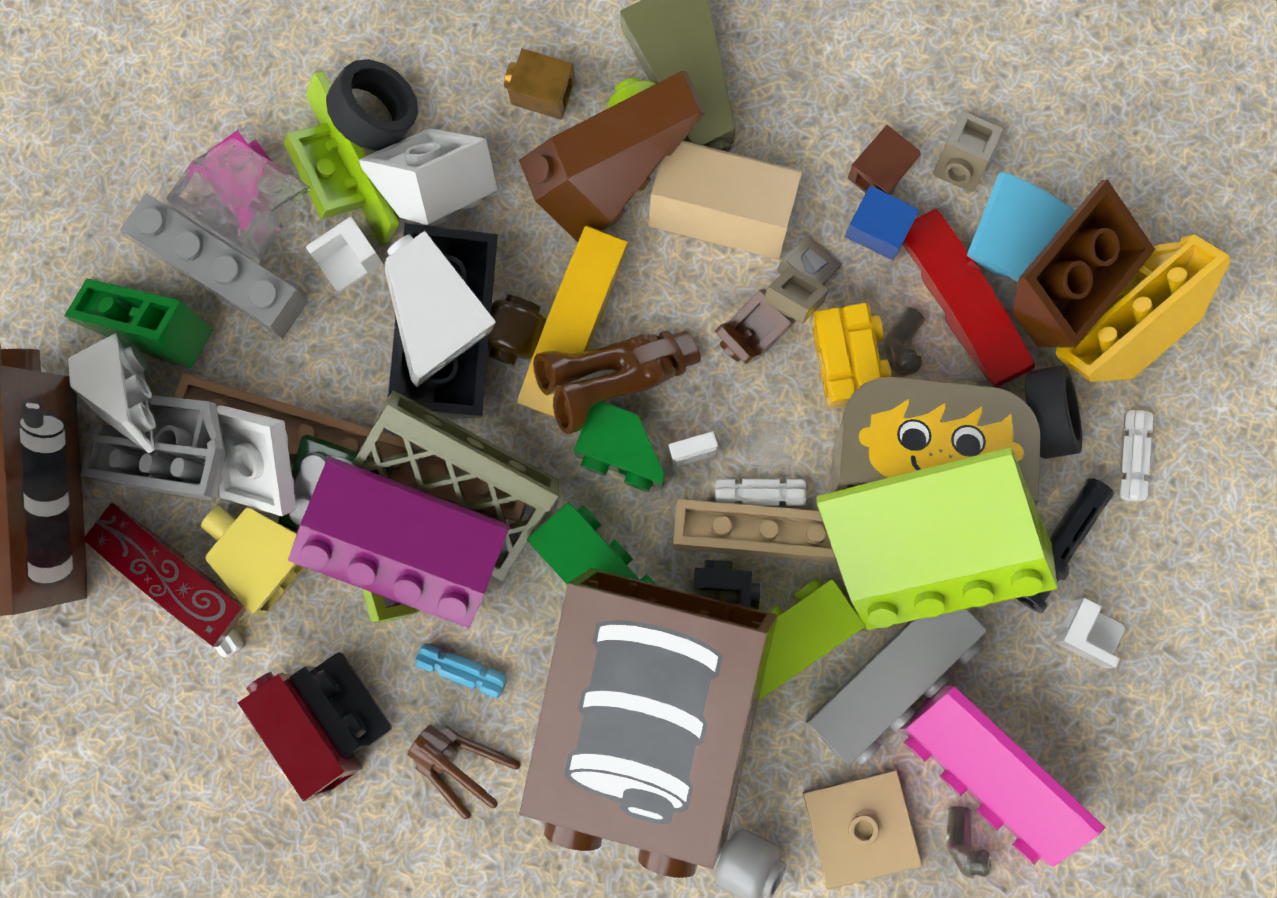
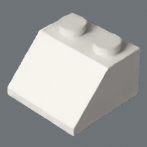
M428 128L359 159L362 170L400 218L419 222L420 225H439L447 220V215L459 209H469L478 206L482 202L481 198L497 191L485 138Z

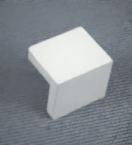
M351 216L306 246L307 251L320 266L337 292L344 291L383 265Z
M1086 598L1074 600L1053 643L1105 669L1116 668L1120 659L1113 654L1125 631V626L1099 613L1102 606Z

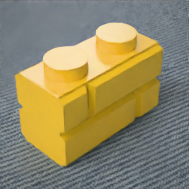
M869 303L814 312L811 325L827 409L846 407L852 394L863 384L877 378L892 377L888 360H880L877 343L883 342V328L880 316H871Z

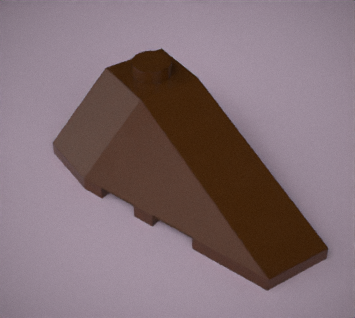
M680 71L551 137L519 159L535 202L578 242L586 225L604 231L619 221L626 212L624 206L637 190H644L652 180L649 177L652 171L665 155L671 156L705 113L687 71Z

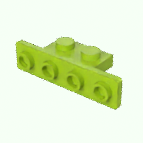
M323 70L314 72L306 91V97L320 125L287 133L283 143L320 219L362 208L380 245L389 243L399 226V216L362 170L359 159L366 157L362 147L346 139L333 125L327 113L326 96L332 84H330Z

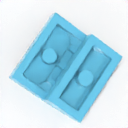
M1006 172L999 173L967 256L994 276H1007L1018 283L1019 277L1075 210L1058 198L1025 180Z

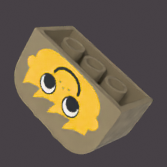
M909 375L904 378L882 377L871 380L860 386L852 394L846 405L833 447L830 492L1011 447L1033 501L1037 505L1039 502L1040 428L1037 418L1031 408L1015 394L1000 388L978 386L976 382L970 380H956L951 383L930 381L929 378L922 375Z

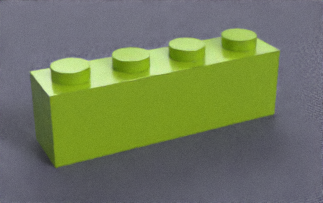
M816 578L794 593L799 601L797 604L785 612L781 610L779 605L768 611V613L776 614L778 617L758 701L866 627L833 579L821 585Z

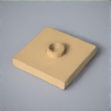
M897 770L803 792L828 890L922 867Z

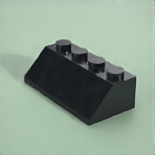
M405 223L403 237L410 234L414 239L425 231L491 315L498 234ZM395 315L387 399L392 390L446 419L481 418L489 334L416 387L410 378Z

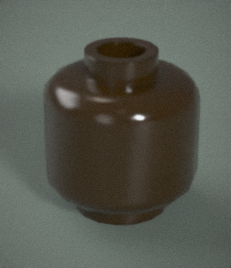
M510 294L506 295L505 300L493 301L491 316L496 323L492 332L489 333L488 347L491 348L489 357L515 366L517 358L531 359L546 323V319L539 313L541 307L531 301Z

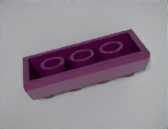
M328 456L300 523L288 561L470 628L487 589L510 525Z

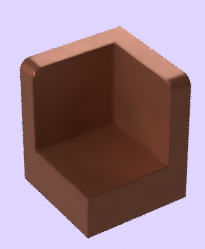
M886 125L852 164L847 179L865 193L871 185L892 195L898 182L916 163L921 152L890 126Z

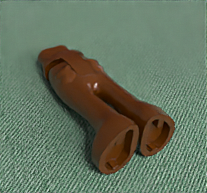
M666 330L660 332L659 336L656 334H639L606 347L568 354L558 351H545L536 354L533 366L536 381L543 394L547 396L554 394L553 409L559 427L565 434H571L580 431L585 426L590 409L594 405L610 398L654 388L674 376L684 374L686 367L701 361V356L689 332L683 331L672 335ZM600 371H617L601 377L572 382Z

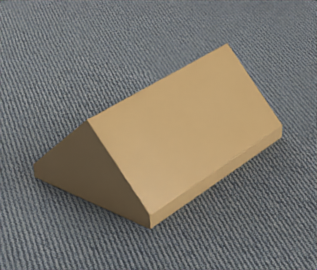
M682 141L671 156L665 155L660 162L651 192L648 226L779 260L802 171Z

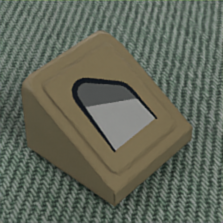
M806 236L782 259L777 271L782 274L791 266L818 283L825 285L839 269L841 263Z

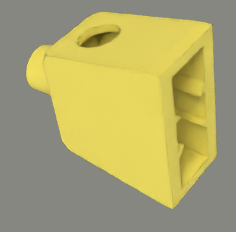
M217 506L207 514L201 523V528L217 540L215 545L206 554V561L243 606L253 615L264 617L305 568L288 561L297 533L250 507L244 509L235 519L221 506Z

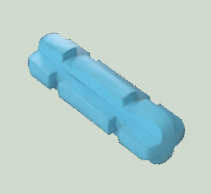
M424 643L420 648L415 663L417 667L434 673L436 670L439 672V676L471 689L478 687L481 693L493 698H499L507 682L505 674L490 668L488 671L484 670L483 665L451 652L444 654L442 653L443 649L428 643Z

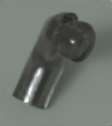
M907 307L884 339L890 367L896 373L905 376L917 373L922 366V356L917 355L912 338L926 319L920 312L911 307Z
M952 806L948 808L946 847L962 875L974 879L975 875L986 877L991 873L992 859L988 851H975L972 845V810L967 807Z

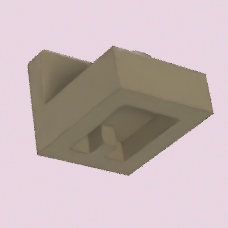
M962 110L933 171V175L969 192H973L983 175L1004 128Z

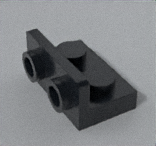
M335 653L317 667L305 666L289 677L343 758L357 755L391 731V723L343 653Z

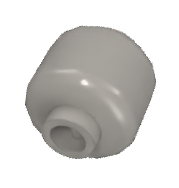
M739 830L729 840L726 839L715 864L717 867L715 881L721 889L739 898H772L782 881L786 870V863L781 861V851L775 843L748 830Z

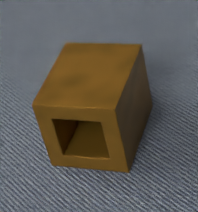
M521 48L517 63H509L504 78V88L508 90L511 105L562 120L576 80L573 63Z

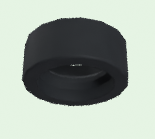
M370 59L355 60L344 67L331 85L326 96L327 113L336 129L346 139L359 147L374 151L382 150L399 142L414 125L418 115L417 98L410 84L396 70L384 63ZM352 89L368 91L379 98L387 107L392 117V122L376 119L366 113L357 103Z
M1065 365L1028 371L1025 377L1026 404L1035 414L1039 424L1040 457L1049 459L1081 453V418L1075 387L1068 368Z

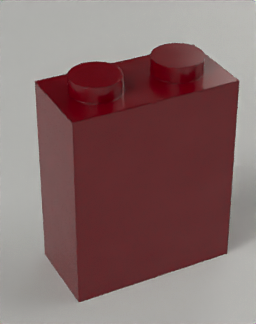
M268 672L247 686L246 689L249 695L239 701L238 705L302 801L323 797L363 769L355 756L347 758L341 756L289 678L292 674L280 673L274 676L272 672Z

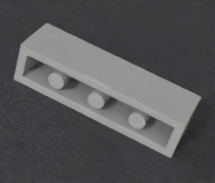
M148 193L143 196L120 229L135 244L282 339L308 303L296 288Z
M967 609L907 622L805 723L844 764L850 766L855 760L860 765L864 764L881 747V744L876 740L889 727L894 731L899 730L915 714L911 705L923 693L928 698H931L949 681L950 678L945 672L957 660L964 665L981 650L983 644L979 639L987 630Z

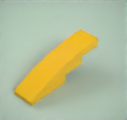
M588 225L584 227L547 317L516 403L555 417L553 409L554 394L547 396L539 388L534 374V357L536 354L545 351L572 354L589 350L595 330L599 327L629 241Z

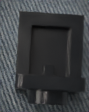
M705 560L704 568L695 567L693 590L740 593L739 605L759 610L760 583H752V571L732 570L733 562L722 560Z

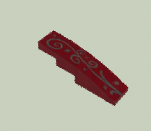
M113 502L110 503L85 536L84 541L108 563L212 647L220 646L247 610L241 603L215 585L216 582L187 561L183 554Z

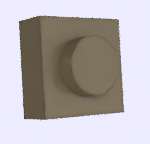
M790 266L768 287L763 301L778 309L785 316L803 324L824 303L829 288Z

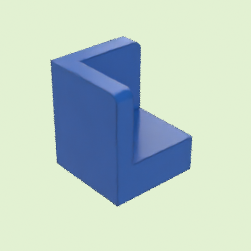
M870 185L849 224L845 237L894 261L918 214V209Z

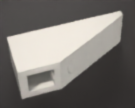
M115 333L69 357L70 387L97 416L147 453L154 451L152 429L156 428V423L148 404V399L152 397L144 376V371L148 367L140 350L134 345L129 347Z

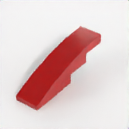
M936 208L916 218L902 246L921 270V279L945 312V321L950 330L990 385L998 388L1034 369L1035 362L986 278L974 260L967 256L968 251Z

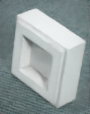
M714 431L668 444L672 465L677 468L715 457L718 451V444Z

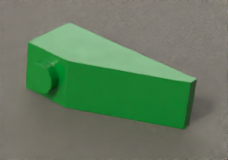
M86 278L64 315L69 321L106 337L117 333L129 347L134 345L140 352L156 359L192 368L213 331L207 323L180 300Z

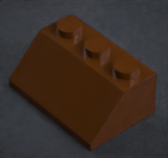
M1108 179L1101 180L1018 279L1013 315L1037 347L1076 348L1155 251V248Z

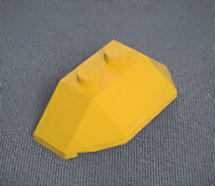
M1195 234L1181 238L1180 242L1153 246L1155 251L1076 348L1056 347L1057 358L1090 382L1134 379L1202 320L1231 262L1230 255Z

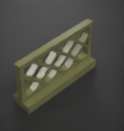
M392 390L379 417L352 465L367 471L378 469L380 476L389 479L386 467L410 461L417 483L407 486L429 494L428 489L453 483L459 506L472 511L495 506L499 521L506 524L507 520L502 507L503 503L521 500L534 507L527 520L508 524L510 527L505 538L508 552L500 564L496 562L492 576L502 581L526 545V539L532 535L545 512L550 511L559 496V479ZM384 428L403 437L407 450L406 453L382 458L377 440ZM413 443L421 447V449L415 450ZM372 451L374 461L364 463ZM431 455L444 459L449 475L424 480L418 459ZM455 466L463 469L464 471L457 472ZM477 477L488 483L492 497L466 503L460 481ZM497 488L506 493L499 495ZM519 532L513 542L511 534Z

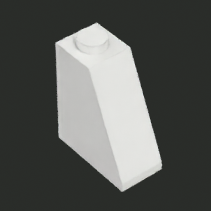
M425 231L414 239L408 234L395 242L387 251L390 256L386 258L385 274L410 378L416 387L492 332L496 323Z

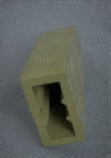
M641 0L620 10L621 29L649 81L657 84L680 71H687L705 114L683 141L729 152L731 149L730 145L734 143L735 124L709 1Z

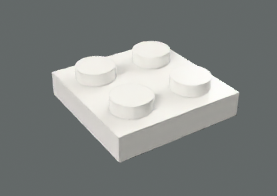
M222 405L218 406L217 411L226 452L222 480L219 485L220 498L280 516L297 510L285 422Z

